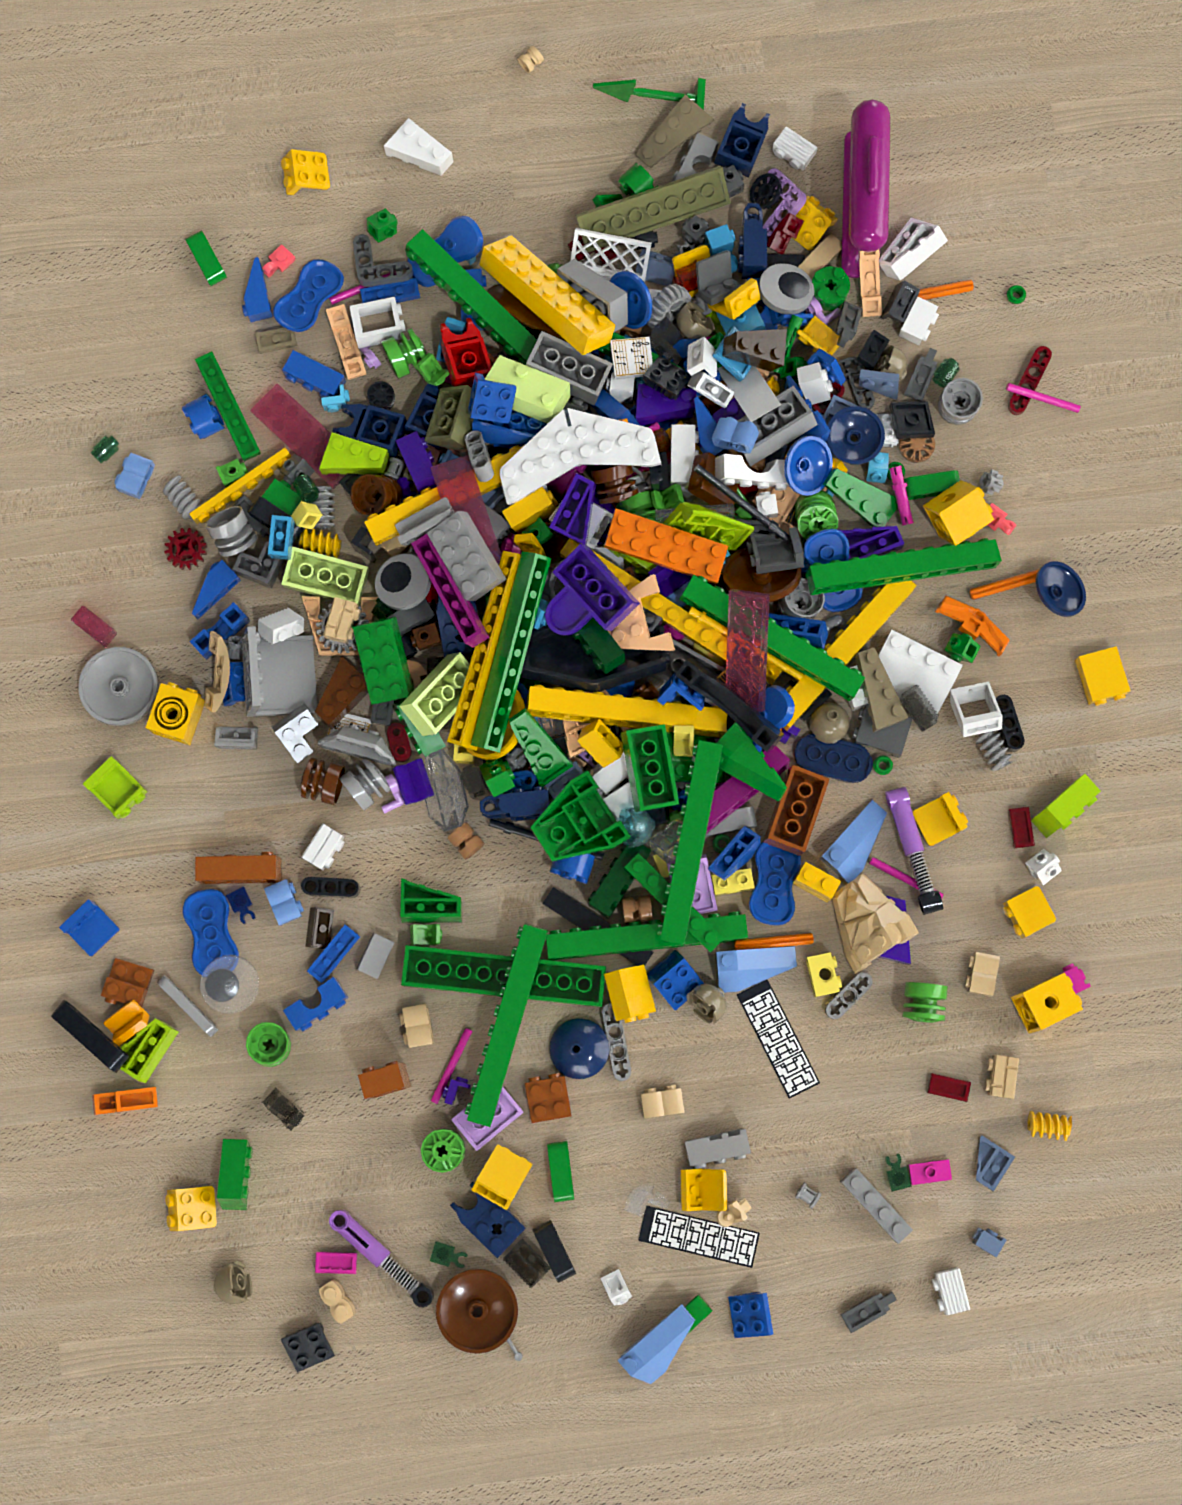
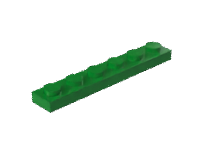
M211 351L196 358L195 361L243 461L245 462L260 455L261 451L213 352Z
M638 853L624 868L662 906L663 903L667 904L668 896L665 895L668 882ZM692 906L687 931L711 953L724 937Z

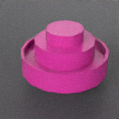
M510 533L507 538H504L500 548L501 553L507 551L522 554V550L514 543V537L517 534Z

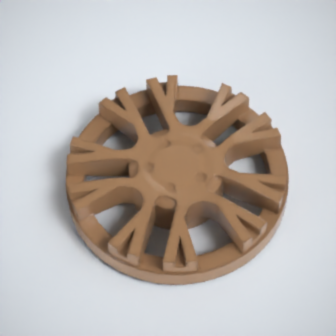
M934 437L930 438L932 443L925 442L928 438H909V442L899 439L900 453L911 462L919 463L926 461L935 450ZM908 450L913 452L911 457L906 454ZM921 451H925L928 455L923 458ZM915 453H918V459H915Z

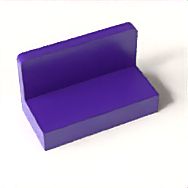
M659 565L648 572V577L653 574L656 575L660 590L659 594L665 598L692 578V576Z
M422 758L393 768L405 805L421 802L434 796Z

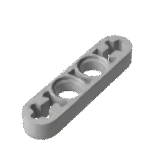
M164 975L157 982L210 1037L219 1030L167 976Z
M609 1003L603 1007L602 1015L606 1036L609 1041L613 1074L617 1080L625 1081L631 1075V1067L622 1020H620L619 1024L612 1023L607 1025L606 1021H611L610 1016L605 1014L608 1011V1007H612V1004ZM613 1026L618 1027L621 1031L620 1036L617 1038H612L609 1035V1030ZM617 1046L624 1049V1056L621 1058H616L613 1055V1049ZM626 1059L627 1063H623V1068L628 1069V1073L625 1074V1078H621L620 1075L616 1074V1071L619 1070V1064L614 1065V1061Z

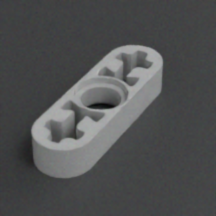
M867 973L857 974L826 1005V1015L831 1019H838L843 1016L872 986L871 976ZM861 977L863 979L866 977L868 979L866 981L867 987L861 986L858 989L861 993L858 994L857 990L851 987V984L853 983L854 986H857L860 982L858 978ZM846 990H851L854 993L853 1001L847 1002L844 1000L843 993ZM839 997L840 1001L847 1005V1007L844 1009L842 1005L838 1009V1015H831L830 1006H837L840 1002L836 1001V999Z

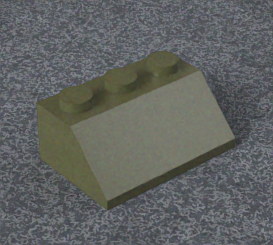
M462 385L440 389L425 442L452 450L467 449L465 436L472 431L474 418H470L468 413L472 390L470 386Z

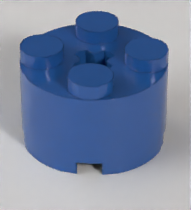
M204 394L182 407L185 416L189 417L192 422L189 424L192 432L197 434L200 439H205L225 429L223 419L217 407L209 403L212 399L208 394Z
M585 854L553 861L550 873L560 875V877L568 880L576 879L580 883L587 884L595 856Z

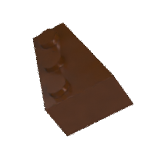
M341 657L315 710L317 717L331 730L368 694L365 677L343 657Z

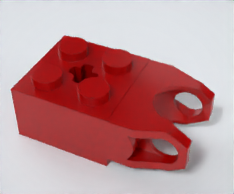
M466 318V332L461 335L453 334L445 323L440 324L441 350L453 387L462 385L472 387L475 373L483 374L485 378L492 368L480 331L473 324L471 318Z

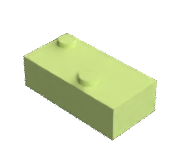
M499 355L485 377L487 381L516 385L512 410L547 424L563 410L570 398V382Z
M292 547L291 560L287 562L281 584L284 588L333 600L336 597L355 602L360 606L369 568L364 565Z
M461 652L447 655L399 706L422 736L436 734L456 713L470 665Z

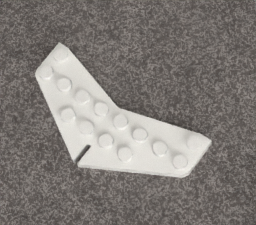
M569 408L567 409L572 426L568 427L563 409L501 467L500 478L507 505L514 504L571 469L582 465H632L642 467L661 465L654 433L648 427Z

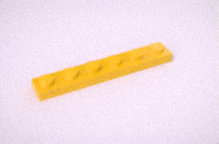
M286 447L189 513L195 523L206 522L214 512L222 511L227 503L238 500L243 492L254 489L259 481L268 479L274 474L275 470L279 467L282 468L284 462L291 458Z

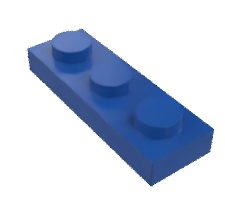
M417 278L360 289L363 303L395 297L396 303L421 298Z
M344 925L307 972L320 983H323L358 941L360 936L347 925Z

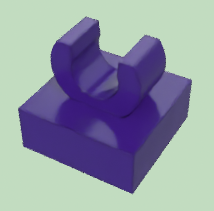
M407 477L397 480L402 489L403 503L404 499L416 494V491H410V487L414 483L408 481Z
M793 725L788 731L782 728L784 736L780 739V742L786 744L789 737L795 739L801 729Z

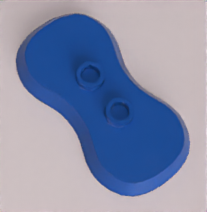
M468 216L453 218L446 225L442 233L434 239L457 263L474 258L481 251L484 242L480 228ZM407 257V262L413 268L412 278H417L419 285L423 287L436 285L434 279L429 274L426 275L422 272L420 265L416 261H411Z
M317 259L307 263L302 268L294 289L276 302L273 309L275 320L281 326L294 332H303L311 328L317 320L322 304L341 289L344 282L341 270L325 260Z
M837 529L817 532L807 539L804 545V557L809 565L818 562L827 564L833 560L848 561V539L845 534ZM863 588L824 593L825 603L823 608L829 612L847 610L860 601Z
M772 685L764 689L753 707L778 729L785 727L791 721L795 711L792 697L779 685ZM752 742L758 752H761L762 748L755 742Z
M762 842L757 848L755 856L758 882L749 900L750 912L761 923L783 925L791 920L795 912L792 885L801 865V856Z
M214 889L201 890L191 894L183 905V917L191 929L194 938L192 962L196 971L204 977H207L212 971L217 969L233 971L239 960L237 946L228 931V900L222 892Z

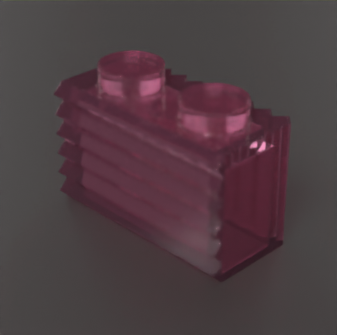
M81 606L71 618L72 622L104 647H107L117 635V631L85 606Z

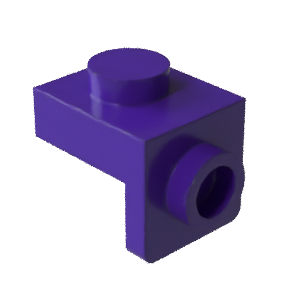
M457 1077L456 1080L451 1079L449 1087L445 1086L442 1098H445L444 1103L454 1104L459 1086L471 1089V1085L467 1084L468 1079Z

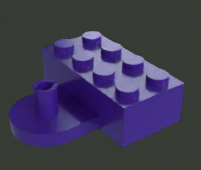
M579 544L553 571L565 587L549 602L545 612V619L548 627L560 635L567 636L577 633L592 617L605 630L613 631L640 603L587 545Z

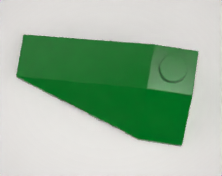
M734 723L717 742V744L723 745L719 767L724 772L774 800L780 801L787 786L775 769L769 767L763 759L765 757L762 751L758 752L752 743L754 741L737 723Z

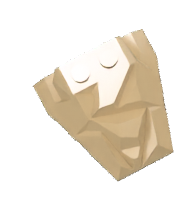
M865 874L860 875L836 891L832 898L845 957L855 974L870 966L872 960L896 944H903L919 934L910 916L895 906V902L892 899H888L882 894V890Z

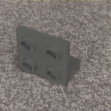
M726 250L696 262L698 297L712 306L724 301V298L741 286V284L732 279L730 251Z

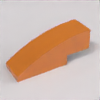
M156 1087L92 1095L94 1115L158 1107Z

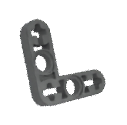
M360 234L354 238L353 247L357 277L362 286L371 287L404 282L413 277L412 265L407 261L374 266L369 237ZM360 242H364L365 251H361ZM363 257L369 258V262L366 264H361L359 261ZM402 269H406L405 274L402 273ZM383 271L390 272V275L386 278L380 276Z
M856 357L837 361L845 379H848L856 405L871 410L875 402L873 392L866 388H856L854 382L859 379L860 370H864L863 365L855 360ZM852 362L854 365H858L856 370L848 368ZM863 392H865V399L870 400L868 406H866L865 403H861L863 400Z

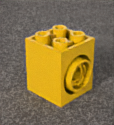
M962 480L923 505L939 538L955 546L973 536L977 531L994 520L991 514L993 513L992 508L985 502L983 498L985 495L982 489Z
M168 682L166 685L161 683L145 728L154 735L191 745L205 700L194 689L186 688L185 691L177 684Z
M1065 973L1053 976L1011 997L1028 1034L1043 1030L1083 1010L1081 1006L1082 1001L1075 994L1072 988L1073 983Z

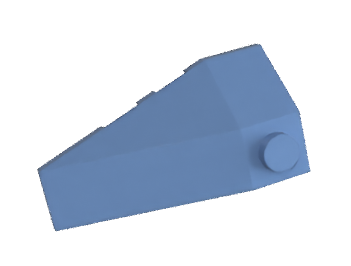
M872 800L820 857L846 883L853 881L863 871L887 812Z
M795 946L715 953L718 987L724 993L739 992L797 967Z
M681 1304L625 1350L617 1361L631 1377L652 1384L668 1369L695 1319Z

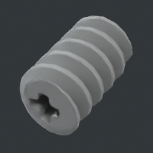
M178 475L165 485L163 493L165 496H168L170 502H173L172 505L182 514L183 519L187 520L192 518L189 513L198 508L200 500L196 499L193 501L196 496L195 493L188 494L191 488L187 487L184 489L187 483L185 481L179 483L182 477Z
M317 486L310 489L311 494H313L310 497L311 504L317 505L322 513L314 528L327 529L335 527L334 523L329 522V520L335 519V516L329 515V513L335 511L334 508L329 507V505L335 504V501L329 500L330 497L335 496V493L329 492L332 489L331 487Z
M993 731L980 734L976 744L983 743L979 749L981 751L987 750L983 756L991 757L987 763L995 764L991 770L998 771L1014 761H1009L1012 754H1005L1008 747L1001 748L1005 741H997L1001 734H993Z

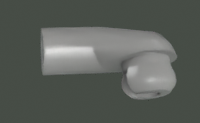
M839 615L825 620L828 636L831 629L835 627L843 628L845 626V619Z

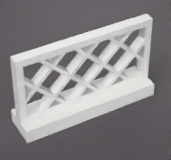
M576 228L571 260L575 259L576 254L582 251L587 260L580 263L608 281L616 273L628 270L640 277L645 283L652 243ZM579 235L587 236L590 242L582 246L578 240ZM604 239L609 246L601 250L596 241ZM619 242L624 243L628 248L621 254L615 247ZM593 244L598 253L591 257L585 249ZM638 246L646 248V253L641 257L634 251ZM610 248L617 255L612 260H609L604 254ZM629 252L636 259L630 264L623 258ZM601 255L606 263L599 266L593 259ZM620 259L625 267L621 270L616 269L612 263ZM639 263L643 268L642 274L635 273L631 267Z

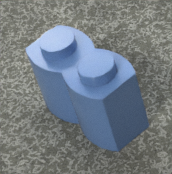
M732 417L720 418L712 435V441L717 447L749 454L754 447L759 432L753 422H737Z
M130 453L123 461V471L116 476L115 488L121 493L140 499L153 473L155 464L152 460Z
M285 879L264 888L279 926L303 917L301 912L304 909L300 900L296 901L294 894L297 892L293 882L289 883Z

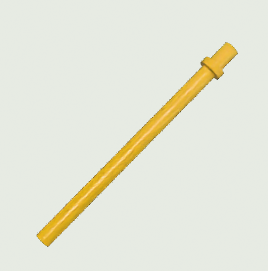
M694 607L689 609L688 614L697 618L699 623L707 624L799 681L804 675L802 672L707 616L705 611L701 612Z

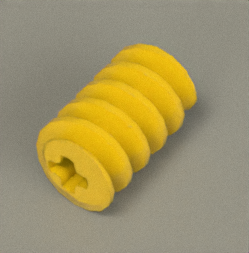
M305 528L301 533L299 541L300 549L303 547V550L309 551L310 549L311 552L315 553L318 550V553L322 555L326 552V556L331 557L333 554L334 558H338L342 545V540H339L337 533L334 538H331L330 532L325 537L323 536V530L316 535L314 528L311 533H308V528Z
M1033 1111L1029 1112L1027 1130L1031 1131L1032 1137L1035 1136L1036 1132H1039L1040 1138H1043L1044 1133H1047L1048 1139H1051L1052 1134H1055L1056 1140H1059L1060 1135H1063L1064 1141H1067L1071 1133L1072 1116L1067 1120L1066 1115H1061L1059 1119L1058 1114H1053L1051 1117L1049 1113H1045L1043 1116L1041 1112H1037L1036 1115Z

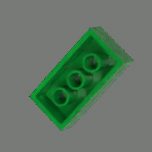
M396 616L354 626L353 632L371 705L408 697L414 691Z
M665 724L622 732L621 738L634 811L640 812L678 805L679 799Z

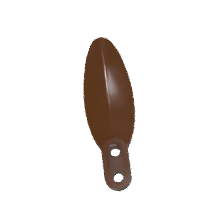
M502 284L494 285L488 289L487 292L516 320L532 329L543 331L567 342Z

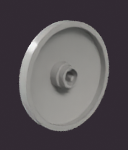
M125 647L105 649L94 655L84 666L79 678V696L84 708L98 721L112 726L129 725L142 719L152 709L159 690L158 676L150 661L141 653Z

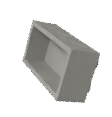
M457 511L427 532L466 601H476L507 580L468 512Z

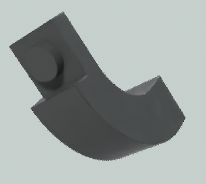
M424 599L417 606L407 610H399L388 618L396 616L402 636L417 627L427 624L435 616V613L427 600Z

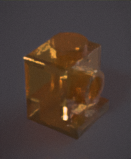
M661 427L653 433L658 452H666L668 459L671 457V440L666 431Z

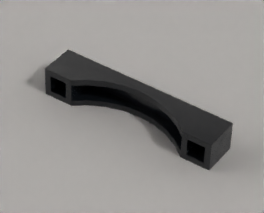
M687 659L675 674L687 686L709 699L727 713L766 752L773 750L784 736L782 731L696 659Z

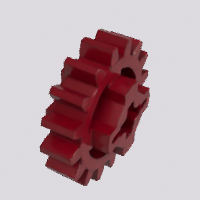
M183 528L180 529V533L173 531L175 536H168L167 538L170 540V543L164 544L169 548L164 551L166 555H170L167 560L173 562L172 565L175 568L179 565L181 570H184L185 566H187L190 571L192 565L198 568L197 562H204L202 555L208 554L203 550L208 547L206 543H202L205 540L204 537H199L200 533L197 530L193 533L191 528H188L187 532ZM196 542L198 543V552L195 550ZM174 546L177 548V552L175 553V555H174ZM184 547H185V548H188V547H189V550H188V551H186V550L183 551L182 549H183Z

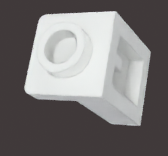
M619 1269L600 1278L614 1306L622 1305L632 1297Z

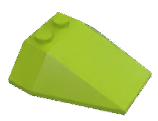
M688 502L680 503L663 522L665 525L727 545V550H736L754 531V527L703 506L689 504Z

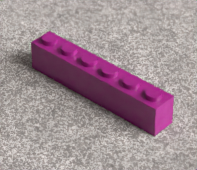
M425 534L411 543L464 643L474 648L488 639L489 635L470 601L465 600L429 536Z
M777 746L768 752L763 749L761 750L765 755L763 758L769 767H773L778 775H781L789 768L790 759ZM732 775L725 783H719L714 791L706 834L759 791Z

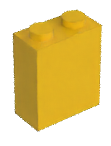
M541 487L502 512L511 528L517 534H522V531L536 522L539 517L543 521L549 518L557 508V505H559V502L550 490L546 491Z
M1117 646L1082 655L1075 659L1089 705L1095 703V706L1107 703L1106 700L1114 698V701L1126 698L1125 695L1131 691Z
M807 862L801 866L793 881L795 886L827 903L833 898L841 883L840 880Z
M645 965L619 969L604 974L616 1021L624 1020L625 1023H629L637 1019L649 1018V1013L656 1012Z
M497 1144L478 1176L472 1191L507 1210L533 1164L528 1162L527 1159L514 1154L508 1148Z

